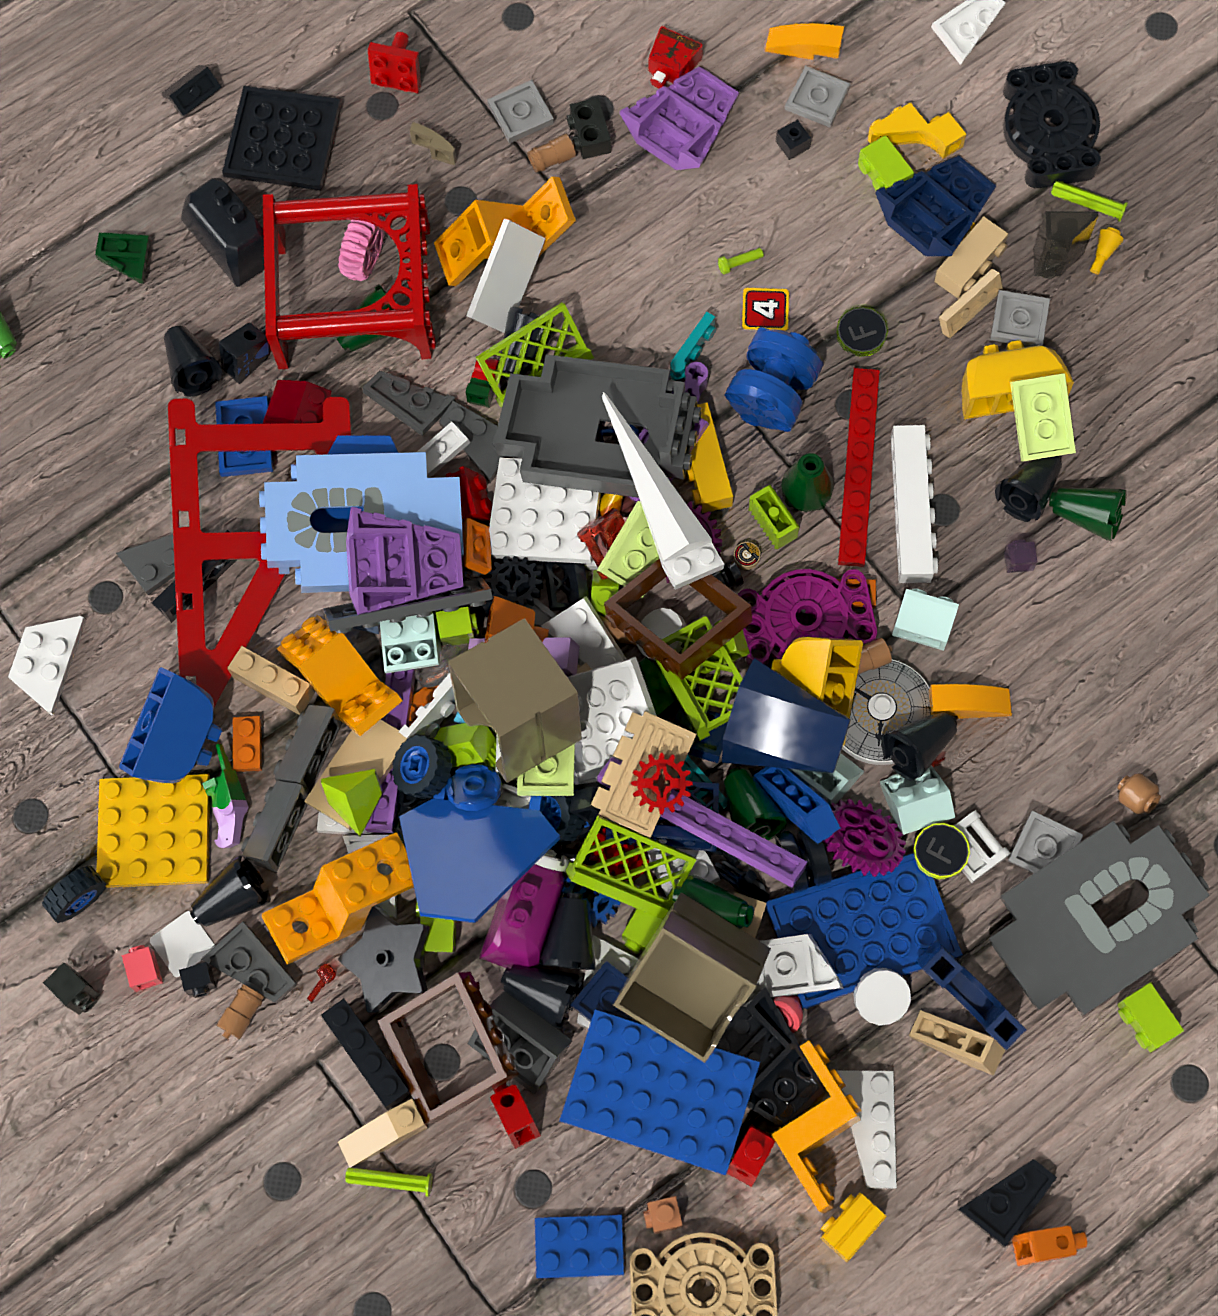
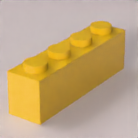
M708 402L697 404L698 407L702 408L701 418L706 420L709 426L690 452L692 454V465L690 470H686L688 481H693L695 490H692L695 506H702V513L732 507L733 494Z

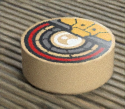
M743 542L735 548L734 562L739 568L750 570L758 565L760 550L755 544Z

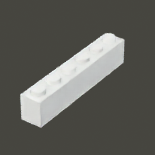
M925 425L893 426L891 433L899 583H931L933 575L938 572L937 557L933 558L932 549L936 548V533H931V524L935 522V510L930 508L929 499H933V483H928V475L932 473V461L927 459L926 450H930V435H925Z

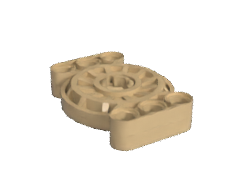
M700 1232L685 1235L674 1240L661 1251L657 1258L652 1251L645 1248L637 1249L630 1257L632 1316H742L743 1314L744 1316H756L759 1310H766L771 1316H777L774 1255L771 1248L766 1244L759 1243L753 1245L746 1255L731 1240L717 1234ZM708 1238L710 1243L692 1244L691 1239ZM716 1240L727 1244L734 1251L730 1253L725 1248L716 1245ZM685 1241V1247L679 1249L672 1256L668 1253L674 1246ZM761 1249L767 1253V1264L758 1266L753 1262L752 1253L755 1250ZM646 1254L651 1258L652 1263L648 1270L641 1271L636 1268L634 1263L638 1255ZM738 1255L744 1259L742 1263L736 1258ZM664 1257L667 1260V1262L662 1267L660 1261ZM699 1279L710 1281L714 1287V1296L704 1303L696 1300L691 1292L692 1285ZM760 1279L767 1281L770 1286V1292L764 1297L758 1296L754 1292V1283ZM642 1284L649 1285L653 1290V1296L645 1302L640 1301L636 1297V1289Z

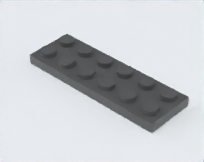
M480 577L463 581L464 587L360 615L357 614L353 603L323 608L330 631L346 633L356 626L362 625L363 628H371L379 625L381 621L389 620L395 623L404 621L406 616L426 617L432 615V611L441 609L444 612L458 610L459 606L462 605L481 606L486 604L487 600H492L491 588Z

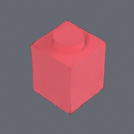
M145 945L136 946L129 949V953L121 955L130 988L138 992L163 983L155 952L150 947L145 948Z

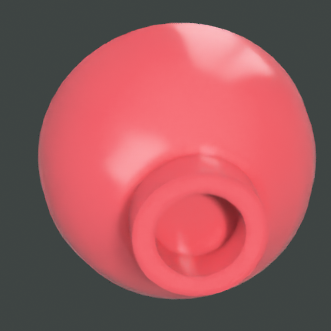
M791 995L772 999L783 1015L791 1032H796L803 1020V1010L799 997Z

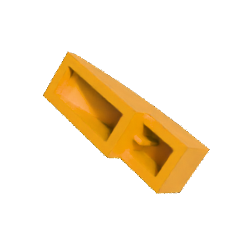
M809 23L772 27L769 29L765 52L810 60L814 59V55L838 59L844 26Z
M935 684L930 686L931 715L945 712L952 716H957V719L1006 717L1012 715L1010 692L1007 688L969 684Z

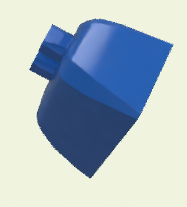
M160 667L119 768L132 777L160 783H177L186 777L195 764L208 766L212 752L202 748L205 738L217 742L222 733V729L212 723L214 702L210 694L189 680Z

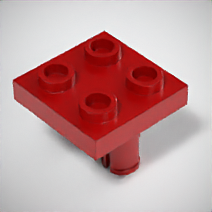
M396 32L391 46L370 42L367 49L371 84L418 94L421 88L419 54L415 51L406 50L409 43V36L406 33Z

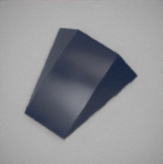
M958 155L932 166L931 170L927 172L920 171L914 174L913 178L906 181L899 180L894 182L892 187L887 189L884 187L876 190L875 194L887 225L924 256H952L994 192L996 185Z
M754 658L739 685L723 736L722 763L834 773L851 719L822 700L813 697L805 689L793 684L784 678L783 675L773 671L764 665L763 662Z

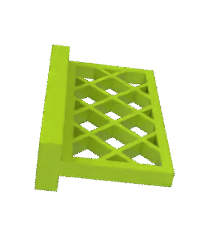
M561 302L476 356L482 371L496 395L495 399L501 408L506 390L501 392L498 387L501 375L510 376V373L502 372L506 358L517 360L513 374H519L522 363L527 362L533 364L531 374L528 376L541 377L544 362L540 361L544 348L555 350V356L587 360L594 358L591 350L586 347L564 303ZM559 313H562L564 317L561 329L551 327L553 317ZM537 327L544 329L540 343L529 340L532 330ZM550 330L560 333L556 347L546 344ZM566 334L573 336L577 343L570 349L562 348ZM515 341L522 342L519 356L508 354L510 344ZM528 344L539 346L535 360L524 358ZM493 355L501 356L497 370L488 368L485 360Z
M704 616L662 640L668 645L675 641L684 642L683 653L690 647V644H694L697 641L692 639L696 630L705 626L709 631L713 627L707 616ZM724 646L718 650L721 653L718 663L705 660L696 668L694 676L687 675L683 680L671 671L667 672L662 664L656 660L700 740L710 736L709 731L728 722L731 711L727 712V710H732L733 705L730 704L733 692L737 693L739 688L735 687L736 683L738 682L740 685L743 680ZM702 666L716 669L712 681L699 678ZM721 670L733 673L731 685L717 682ZM697 683L710 686L706 698L694 695L693 692ZM715 687L728 690L725 703L711 700ZM699 702H700V703H704L703 709H702L701 705L699 704ZM709 705L723 708L718 718L712 721L708 720L706 713Z
M597 816L574 862H569L565 872L574 883L664 919L674 903V889L677 886H682L697 859L692 855L601 816ZM601 826L610 828L614 837L599 843L597 834ZM628 838L636 839L638 848L623 853L620 841ZM616 843L620 855L605 860L601 849ZM653 848L659 849L662 858L647 863L644 852ZM598 851L600 863L592 866L583 863L587 854ZM641 854L644 865L629 871L626 859ZM678 858L686 861L682 870L671 873L668 862ZM622 861L625 872L617 876L610 875L607 866ZM664 864L668 875L653 881L650 869ZM646 871L649 883L641 886L634 885L631 876ZM670 881L672 889L668 897L665 898L658 895L655 887Z

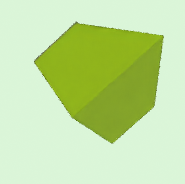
M371 769L321 778V784L328 804L361 837L382 795V788L376 770Z

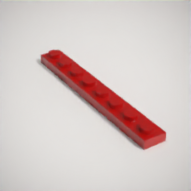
M853 369L838 565L865 566L880 370Z

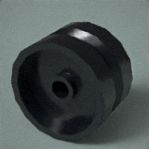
M800 828L797 833L798 842L790 831L775 835V844L807 861L805 870L793 888L790 887L793 893L807 890L809 877L817 886L832 881L830 865L822 841L817 844Z

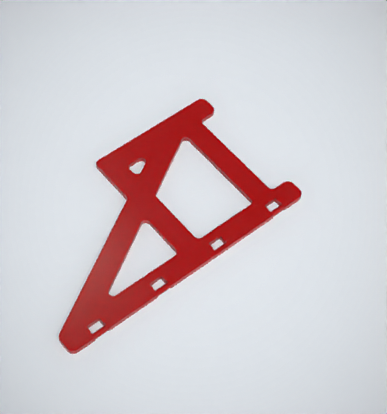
M328 397L324 400L322 405L323 421L321 423L201 425L196 422L195 404L192 400L179 398L172 399L168 403L179 676L185 679L186 676L195 677L196 685L212 697L214 707L231 677L227 669L241 646L247 647L285 574H279V568H268L267 560H262L261 543H266V533H204L201 531L197 455L200 452L306 450L315 451L317 455H327L337 436H351L349 401L344 397ZM175 429L185 430V445H176ZM179 511L188 512L189 527L180 528ZM256 559L259 562V567L218 644L213 650L207 649L205 645L202 563L206 560ZM183 594H192V609L183 610Z

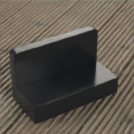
M198 65L161 94L164 98L171 101L180 116H185L218 91L221 85L208 66Z

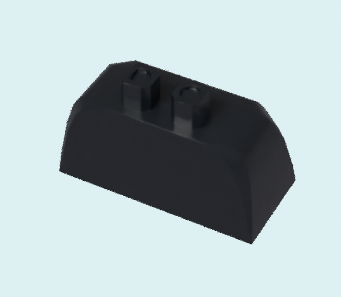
M211 178L187 195L183 205L181 220L236 287H240L264 270V230L228 184L221 178Z

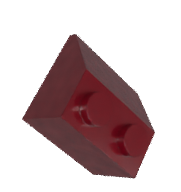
M277 380L262 424L321 423L323 419V402L331 396L332 391L308 381Z

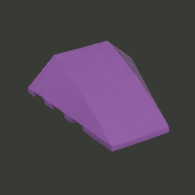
M699 66L674 80V83L669 87H661L653 96L649 98L644 97L638 100L635 106L620 110V115L636 143L675 170L700 168L739 92Z
M351 507L346 538L349 595L358 615L464 587L460 534L427 525L420 526L412 524L411 521L396 520L385 517L383 514L375 512L372 514L361 511L360 508Z

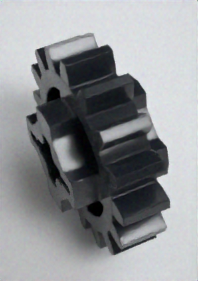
M506 556L503 557V564L495 561V570L488 572L489 578L485 579V582L491 588V603L494 596L522 606L527 603L530 606H534L533 597L540 598V589H543L541 571H537L536 563L529 565L527 557L522 561H518L517 556H514L512 561H509Z

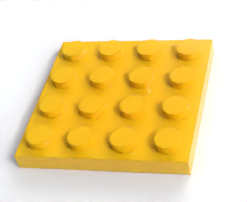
M208 774L186 775L184 779L177 783H160L136 777L99 779L96 872L106 883V888L208 883L210 796L206 794V789H204L202 784L210 780Z

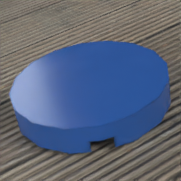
M484 765L460 767L452 777L450 776L446 785L449 801L456 808L465 811H479L490 807L497 802L502 791V783L498 773L488 770V767Z

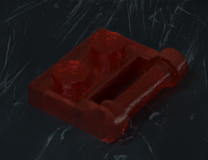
M612 508L590 526L582 528L577 532L580 542H584L597 567L600 566L604 556L593 537L599 534L606 549H610L625 523L618 509ZM597 571V573H598V575L600 576L601 579H607V578H608V577L605 576L604 574H602V573H600L599 571Z

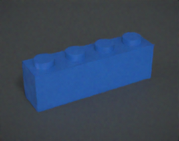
M765 767L754 775L783 814L817 844L828 839L834 832L840 829L828 802L788 769Z

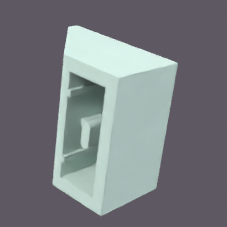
M906 589L892 636L944 651L959 604L953 603L954 601L948 597L940 596L936 598L929 596L920 589Z
M434 614L426 617L408 616L404 621L395 623L389 620L380 622L385 673L439 665L441 640L437 619Z
M841 753L834 773L788 769L828 802L829 806L831 803L837 804L864 773L861 768Z
M932 765L921 777L912 781L901 777L899 774L880 781V786L894 822L898 824V828L903 835L955 818L950 790Z

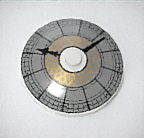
M893 659L887 665L859 674L856 680L849 718L851 721L845 745L842 749L853 758L868 764H894L890 757L886 759L883 755L881 738L890 730L931 715L930 688L922 676L908 665Z

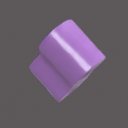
M693 362L685 369L686 393H690V396L697 397V404H699L700 394L707 388L708 369L701 362Z

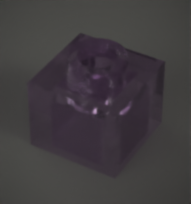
M1015 540L1007 545L1004 552L1007 573L1034 570L1038 562L1035 542Z

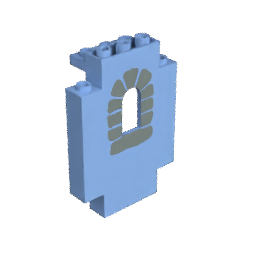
M426 452L296 455V464H291L292 482H264V491H259L260 507H265V517H260L261 533H266V543H261L262 560H267L268 568H279V574H290L289 567H300V569H295L296 585H301V593L349 591L346 550L347 532L321 533L314 530L310 524V516L315 510L321 508L363 507L364 512L372 514L375 512L383 514L388 518L411 521L412 524L427 525L460 534L461 560L464 556L459 477L427 478Z

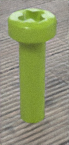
M761 248L728 259L725 256L719 257L718 267L723 275L728 274L731 268L763 258V251Z

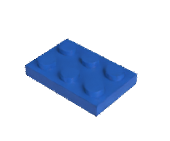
M267 396L216 401L217 424H262L269 405ZM272 451L218 452L221 477L273 472Z
M622 1215L535 1218L536 1278L623 1276Z

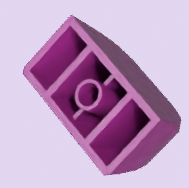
M534 864L498 900L479 959L510 969L514 964L537 967L566 881V875L563 871H556Z

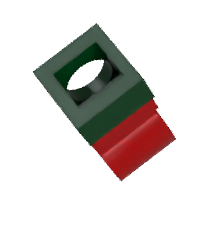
M488 358L485 360L488 368L497 370L499 359ZM476 360L474 372L465 391L467 403L490 408L494 391Z

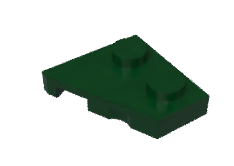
M99 232L95 256L97 260L138 283L144 284L151 240L149 235Z

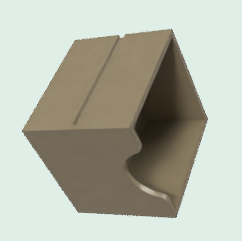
M525 618L488 638V642H481L448 661L456 709L468 726H488L493 728L498 735L501 756L496 761V768L506 783L582 740L578 692Z
M680 893L633 966L613 1006L705 1063L717 1046L735 1013L742 1004H745L757 986L771 948L690 897Z

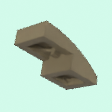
M413 122L410 128L412 143L429 148L432 159L455 166L457 162L455 148L435 131Z

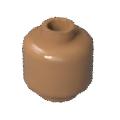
M1141 773L1134 774L1131 777L1125 776L1117 787L1120 790L1119 801L1136 814L1150 813L1157 806L1161 798L1158 785Z

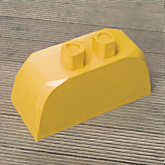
M1021 340L1008 343L1007 351L999 352L998 345H988L984 347L982 355L971 359L967 363L961 389L963 418L965 420L1014 412L1010 382L1065 373L1069 396L1074 381L1063 360L1052 348L1040 345L1024 348Z
M797 638L787 648L782 659L773 660L771 669L783 675L784 678L793 684L805 689L813 697L822 700L850 718L863 642L862 640L839 638Z

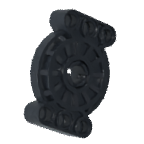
M1069 61L1014 69L1008 73L1005 81L1003 94L1010 102L1006 108L1003 121L1004 137L1013 153L1028 164L1025 182L1031 188L1051 187L1056 181L1070 184L1091 180L1095 177L1101 161L1099 152L1093 149L1100 130L1099 112L1088 94L1074 86L1078 75V68ZM1011 109H1013L1014 113L1009 115ZM1046 118H1049V122L1055 124L1056 127L1047 125L1045 123ZM1094 134L1093 139L1091 141L1089 136Z

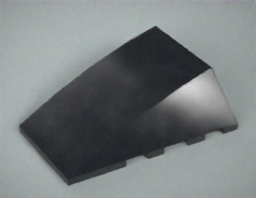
M763 987L745 1004L740 1006L715 1048L760 1062L747 1107L783 1128L800 1117L826 1088L799 1047L796 1037L786 1024L783 1015L776 1007L767 988Z

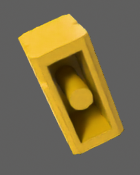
M859 1193L856 1197L850 1194L840 1205V1208L843 1210L841 1215L837 1219L831 1216L821 1227V1230L824 1232L821 1240L845 1262H848L887 1217L862 1193Z

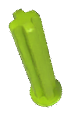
M1060 181L1054 183L1051 191L1053 196L1118 218L1119 222H1121L1128 202L1123 204Z
M349 1167L346 1171L345 1182L425 1192V1196L429 1197L432 1189L433 1174L428 1173L426 1177Z

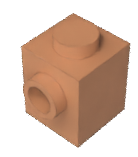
M676 1196L647 1203L648 1210L643 1211L647 1229L653 1228L654 1234L682 1228L683 1225Z

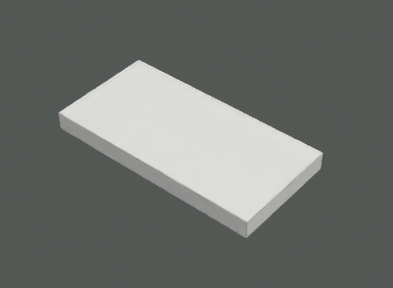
M504 219L466 316L504 333L510 307L519 308L546 238L510 220Z

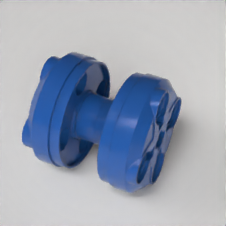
M758 328L747 352L748 362L755 370L743 369L738 371L732 378L724 396L746 423L753 426L790 432L802 407V400L794 389L805 390L811 388L813 383L816 382L824 363L810 345L808 339L803 335L776 329Z

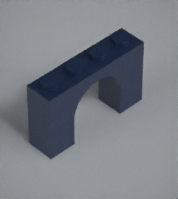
M937 940L918 957L917 961L921 968L942 989L945 988L1005 1050L1027 1030L1019 1019Z

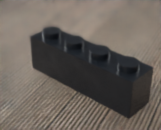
M344 998L321 1014V1017L388 1111L411 1096L405 1083Z

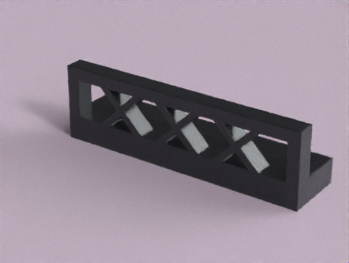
M237 560L204 561L202 563L203 592ZM175 580L151 602L171 623L176 619ZM183 594V610H186L192 604V594Z
M543 561L550 610L564 611L586 596L589 600L584 563H551ZM555 563L564 571V578L562 580L553 574L552 567ZM559 588L567 595L568 603L557 602L556 591Z

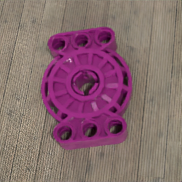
M812 569L793 570L772 580L763 590L761 596L750 588L743 589L737 594L744 600L747 599L754 602L755 605L751 607L752 622L749 625H756L760 629L755 634L749 633L746 627L743 629L750 652L749 655L745 656L749 666L754 659L751 655L754 650H761L765 653V657L758 660L767 666L771 657L773 659H782L790 644L795 639L801 637L862 640L864 645L874 641L877 636V627L866 578L861 571L856 569L846 571L841 582L822 571ZM848 579H857L860 582V587L851 589L846 585V581ZM855 602L864 603L865 613H854L851 609L853 607L852 604ZM805 609V613L810 614L816 621L809 626L801 625L796 619L800 615L801 610ZM859 631H866L870 634L871 638L867 640L860 639L857 633Z

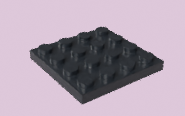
M243 85L222 170L223 176L321 191L340 112V99Z

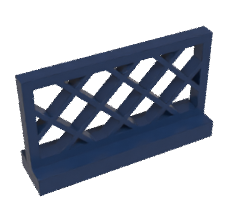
M693 782L692 786L685 788L691 794L688 798L708 809L712 806V811L718 813V783ZM700 791L712 792V800L706 805L695 796ZM661 816L651 836L652 839L675 849L715 852L717 848L689 831L672 825ZM606 827L604 841L614 837L610 828ZM633 838L620 841V844L638 846L636 839Z

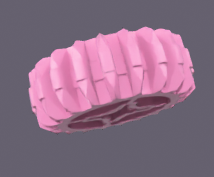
M351 220L346 232H344V238L341 241L342 245L339 250L338 266L340 273L354 281L366 280L369 274H372L379 254L382 252L384 230L365 221Z

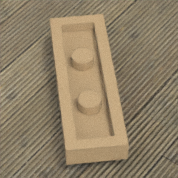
M991 269L967 292L963 293L952 306L944 310L939 317L943 335L951 338L997 296L999 290H1003L999 272Z

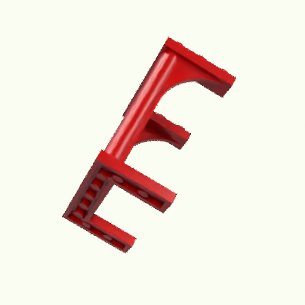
M418 184L407 185L408 192L287 201H275L273 194L263 195L266 338L278 369H289L288 344L286 340L352 335H384L399 338L418 348L421 360L432 359L431 349H436L435 334H433L430 310L425 311V303L430 302L429 287H424V279H429L428 264L423 263V256H428L426 235L431 234L428 211L425 205V195L419 193ZM383 216L386 218V220L381 221L378 217ZM403 217L407 220L401 229L393 230L390 227L396 218ZM361 220L378 226L394 241L400 257L398 276L387 294L374 304L351 311L280 315L278 255L286 254V238L283 224ZM406 234V242L400 241V236ZM410 259V262L404 263L403 260ZM404 280H409L407 283L410 289L402 286ZM397 293L405 294L409 297L410 303L406 306H401L394 301L393 297ZM385 304H389L393 310L389 308L382 310Z

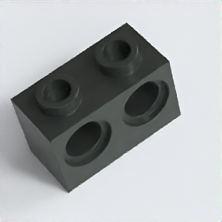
M599 97L570 104V114L566 115L569 130L574 129L576 135L572 136L575 143L574 148L575 151L580 150L582 160L611 153V139Z
M64 962L43 982L67 1008L79 1015L92 1009L97 1002L95 999L100 995L76 970Z

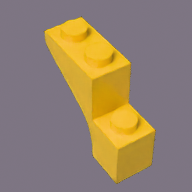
M910 102L904 107L899 106L895 108L884 119L880 118L874 121L869 128L867 140L871 144L886 135L893 145L923 144L934 149L944 159L964 146L966 133L949 112L941 117L936 116L927 123Z

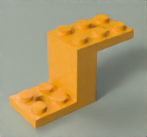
M552 176L524 205L475 200L434 242L448 285L457 286L484 259L489 258L504 219L510 220L546 238L539 256L576 221L560 177Z
M318 615L304 621L300 630L295 634L286 636L281 641V645L276 648L282 657L298 668L324 703L336 710L339 719L359 736L363 735L403 701L394 690L376 677L343 633L330 631L326 620Z
M397 832L323 865L313 890L263 912L261 917L287 965L360 931L373 906L413 888L414 885L406 848ZM382 863L389 865L392 873L382 875L378 872L377 865ZM296 921H302L307 925L308 930L304 933H298L293 929L292 924Z
M809 1040L799 1047L831 1097L779 1129L772 1136L818 1211L825 1214L834 1208L831 1201L835 1198L826 1184L823 1182L819 1184L815 1176L819 1172L811 1159L803 1157L859 1122L861 1119L858 1113L862 1110L851 1094L847 1096L844 1094L842 1088L846 1085L835 1069L830 1071L826 1064L830 1062V1059L819 1044L814 1046Z

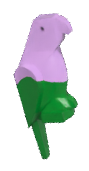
M217 744L216 749L222 769L221 776L212 778L202 784L204 789H206V794L212 798V809L219 826L218 839L214 840L215 844L220 848H231L240 844L242 822L249 807L235 770H232L223 745Z

